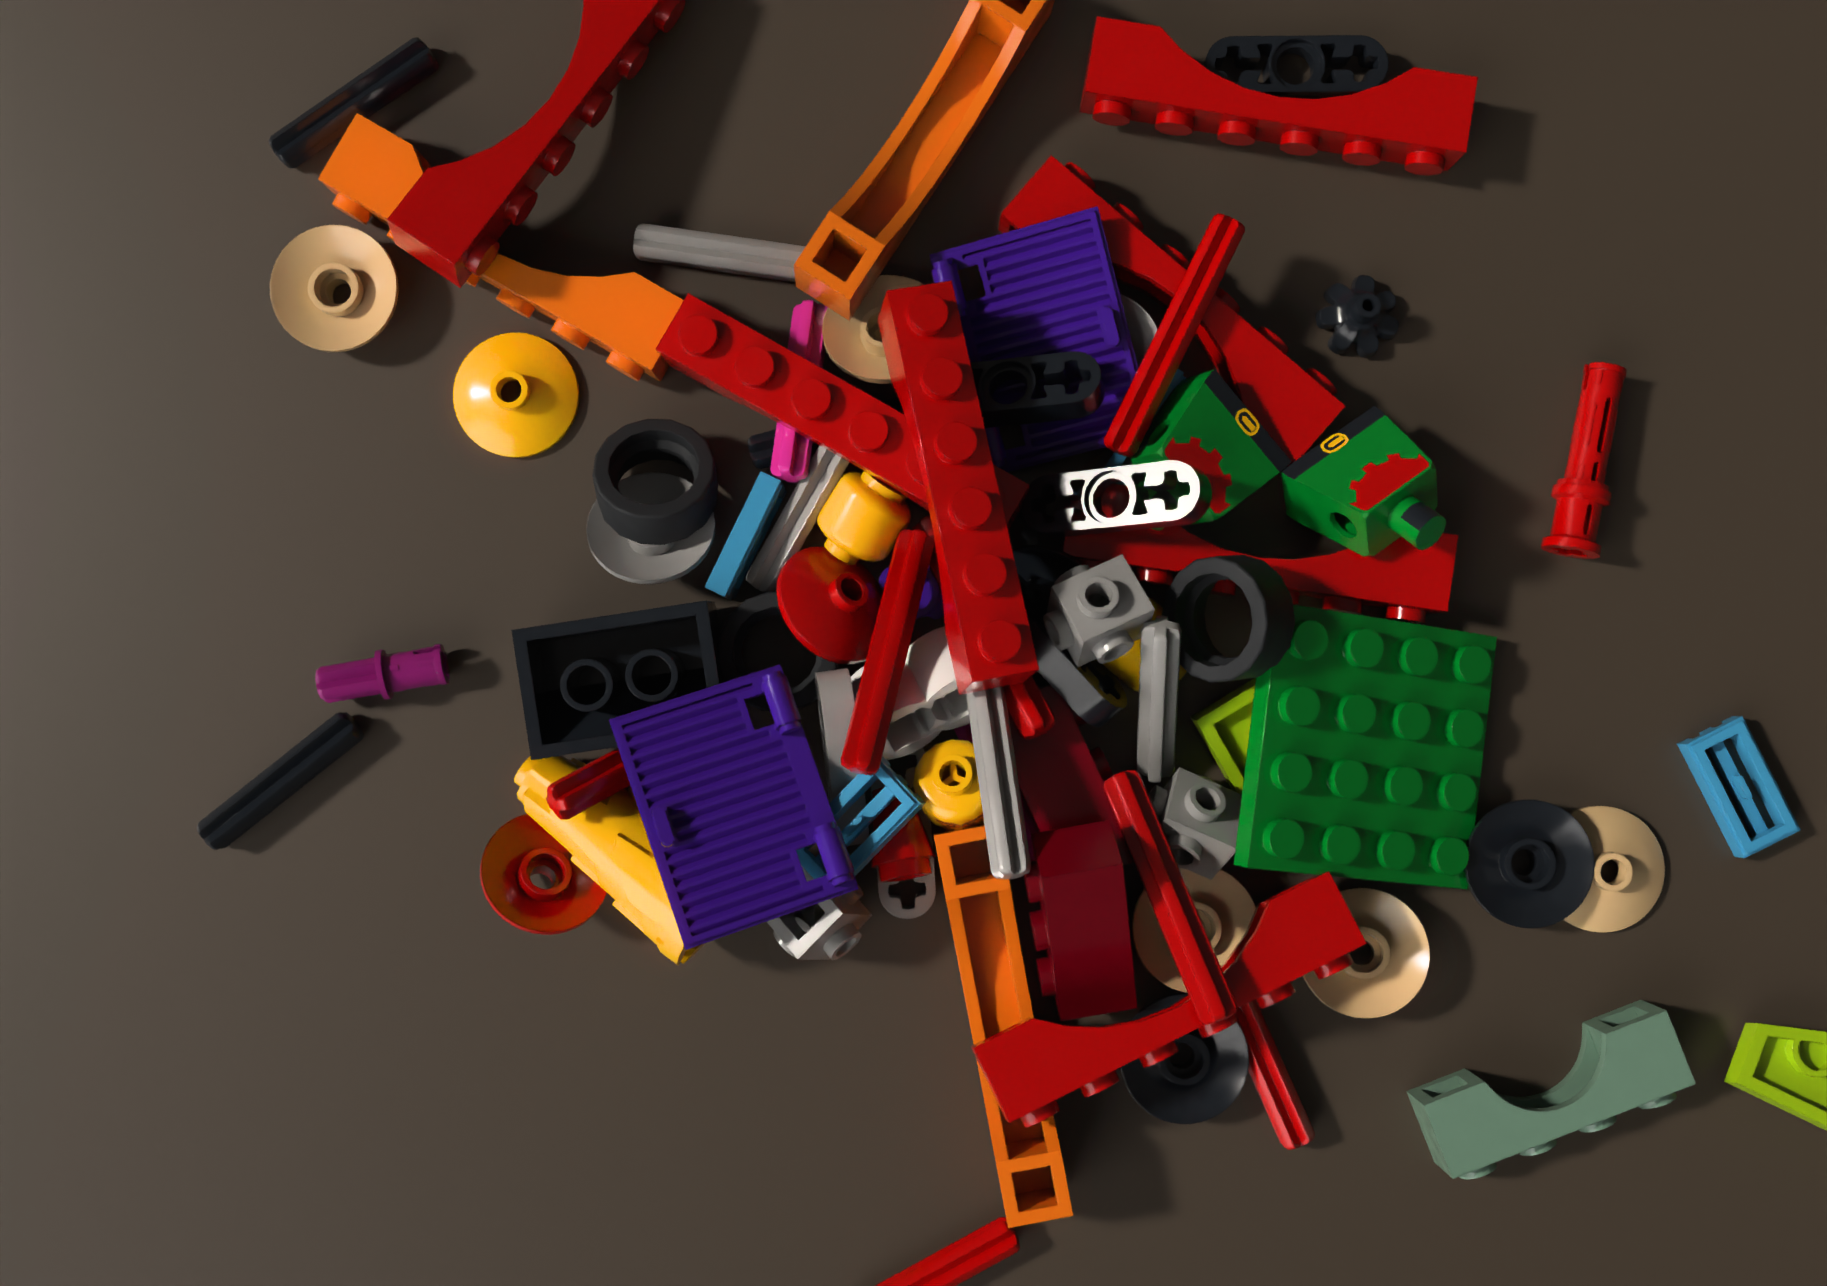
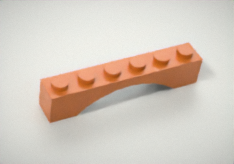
M969 0L941 55L899 124L859 179L828 212L796 260L794 272L795 283L798 289L845 319L851 320L1051 15L1055 0Z
M356 113L318 180L336 194L332 205L364 225H367L371 216L388 225L387 218L427 168H431V166L412 144ZM389 230L386 236L394 241L391 230ZM497 253L495 259L483 274L477 276L472 273L465 282L475 288L481 278L500 289L496 299L530 319L534 310L555 321L551 328L553 333L582 350H585L589 341L610 353L605 362L636 381H639L643 373H646L661 382L670 366L655 349L684 300L636 272L604 277L566 276L531 268Z
M984 824L958 830L947 831L943 828L933 830L973 1044L985 1040L1027 1018H1034L1009 879H996L991 873ZM977 1061L1008 1228L1073 1216L1054 1115L1026 1128L1021 1118L1008 1123Z

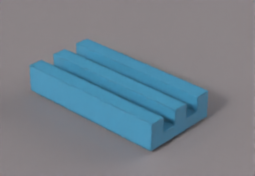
M760 471L706 582L705 588L729 600L736 598L787 493L781 480Z
M1731 716L1721 721V725L1709 727L1699 732V736L1693 739L1687 738L1677 743L1734 857L1746 858L1801 829L1743 716ZM1728 738L1731 739L1775 825L1770 829L1766 827L1752 799L1749 787L1743 776H1740L1723 742ZM1706 749H1708L1746 826L1748 827L1752 835V838H1749L1744 826L1742 825L1721 781L1719 780L1705 752Z
M883 756L879 771L876 774H858L829 803L834 819L837 821L878 778L885 785L841 831L846 847H848L895 798L901 802L894 812L850 855L855 870L853 872L854 876L868 864L925 804L918 793L914 794L908 787L909 783L890 768L891 764ZM813 845L797 850L801 865L814 879L827 874L821 855L819 854L815 858L809 851Z

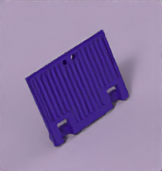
M1098 206L930 254L934 283L952 280L970 362L1079 351L1092 356L1099 364L1105 385V397L1100 407L1089 416L1071 420L1021 424L1025 444L1009 449L1004 447L999 427L985 428L993 465L1006 472H1011L1106 447L1104 445V437L1138 370V364ZM978 265L986 296L966 301L958 270ZM1070 378L1069 386L1065 388L1066 393H1077L1079 384L1083 382L1082 378ZM1039 379L1037 383L1041 392V398H1046L1044 385H1047L1045 379ZM1018 380L1003 382L995 389L993 400L1001 404L1014 403L1023 397L1027 390V385ZM976 386L979 404H982L983 402L979 395L978 386Z
M780 664L609 720L685 950L859 889L840 827H837L801 724L802 719L787 676H784ZM765 695L774 724L754 730L745 701ZM817 844L827 874L807 882L796 851Z

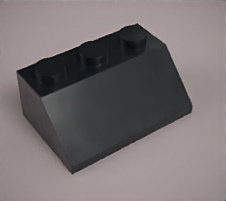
M699 601L511 630L531 760L618 747L609 722L610 719L724 683L718 652L719 624L716 605L712 601Z

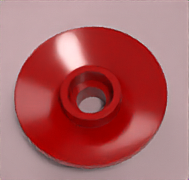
M809 547L795 553L781 568L776 586L778 606L787 627L803 646L825 660L838 664H857L866 661L883 594L878 582L861 563L857 562L856 565L847 564L833 556L825 547Z
M528 814L518 816L502 825L490 838L482 855L480 880L487 901L503 920L529 933L554 935L578 928L597 912L607 892L570 860L573 855ZM543 874L550 879L552 887L549 889L539 888L531 882L530 876Z

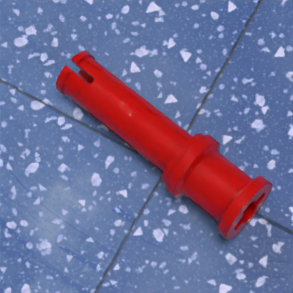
M1591 362L1589 365H1584L1581 394L1573 426L1567 467L1564 478L1558 479L1557 484L1552 487L1551 497L1557 500L1550 536L1543 537L1541 544L1542 550L1552 554L1580 559L1600 558L1602 546L1596 543L1602 509L1610 505L1612 493L1609 492L1610 487L1604 483L1615 432L1621 391L1627 373L1626 368L1605 362Z

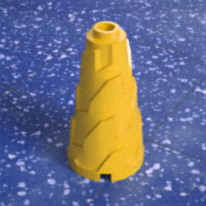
M563 755L531 760L530 756L519 768L514 778V782L520 786L517 792V799L523 803L525 812L573 855L570 860L615 899L612 905L651 939L663 955L678 966L680 962L683 964L687 962L704 944L688 950L684 948L631 786L628 790L624 788L570 819L561 820L547 804V787L586 764L575 758L569 760Z

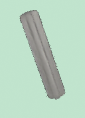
M645 223L637 226L633 240V252L636 258L641 261L795 282L794 264L806 247Z
M818 446L810 461L808 476L806 479L799 480L746 575V581L753 587L764 593L769 591L776 592L777 579L781 568L795 553L800 551L817 521L819 512L847 468L848 461L824 447Z
M1164 615L1156 616L1155 620L1145 621L1141 627L1136 769L1140 775L1147 776L1148 781L1151 783H1160L1161 778L1171 777L1175 769L1182 630L1179 623L1169 621L1168 616Z
M1003 687L967 693L966 697L991 873L996 879L1019 878L1030 872L1031 862L1006 693Z

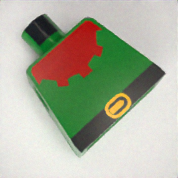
M1215 369L1183 379L1176 386L1146 432L1137 453L1131 457L1132 465L1178 460L1204 472L1211 483L1212 500L1207 512L1198 521L1189 525L1210 522L1222 517L1292 462ZM1178 478L1176 488L1173 490L1156 492L1148 489L1149 499L1159 498L1176 504L1177 509L1179 498L1189 495L1190 486L1178 481ZM1162 527V528H1151V529L1156 530V531H1161L1164 527Z
M1375 406L1281 471L1286 514L1298 523L1362 556H1375L1399 537L1404 538L1417 549L1425 550L1434 545L1444 532L1446 520L1435 511L1438 506L1437 475L1432 460Z

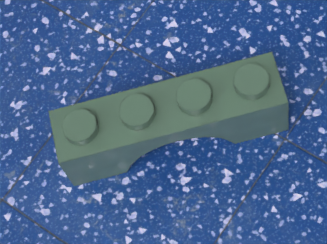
M1640 999L1582 1022L1581 1047L1574 1066L1563 1080L1545 1092L1526 1097L1502 1095L1494 1092L1485 1081L1465 1068L1406 1092L1434 1163L1452 1179L1460 1177L1461 1179L1470 1180L1488 1175L1497 1168L1496 1162L1518 1153L1522 1156H1533L1547 1152L1556 1146L1557 1138L1579 1130L1580 1132L1588 1133L1608 1128L1617 1121L1616 1115L1633 1108L1653 1109L1667 1105L1676 1099L1677 1091L1696 1083L1667 1010Z

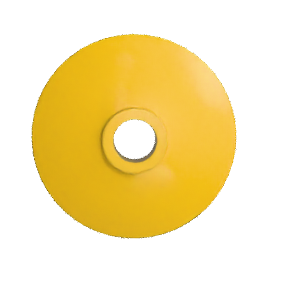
M504 333L480 343L463 360L454 382V409L463 430L480 447L503 457H530L550 449L569 431L578 411L579 385L572 365L565 355L553 344L528 333ZM509 381H518L521 385L519 398L513 402H504L501 397L502 387Z

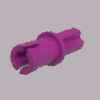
M437 644L432 647L387 654L385 650L381 649L375 651L373 658L322 666L316 670L315 681L320 699L327 703L381 694L384 700L393 699L394 692L449 684L450 673L445 649L442 644Z

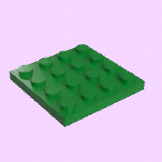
M1293 605L1295 626L1290 647L1276 666L1271 667L1264 674L1256 677L1234 865L1252 869L1322 875L1329 871L1331 876L1468 889L1464 872L1469 860V851L1466 845L1476 821L1497 637Z

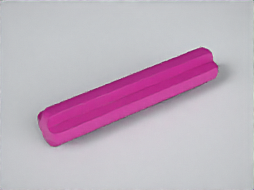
M803 300L801 304L793 308L787 349L823 368L825 346L822 336V323L828 307L813 300ZM778 422L770 471L772 476L779 480L798 483L799 480L806 479L808 476L813 441Z

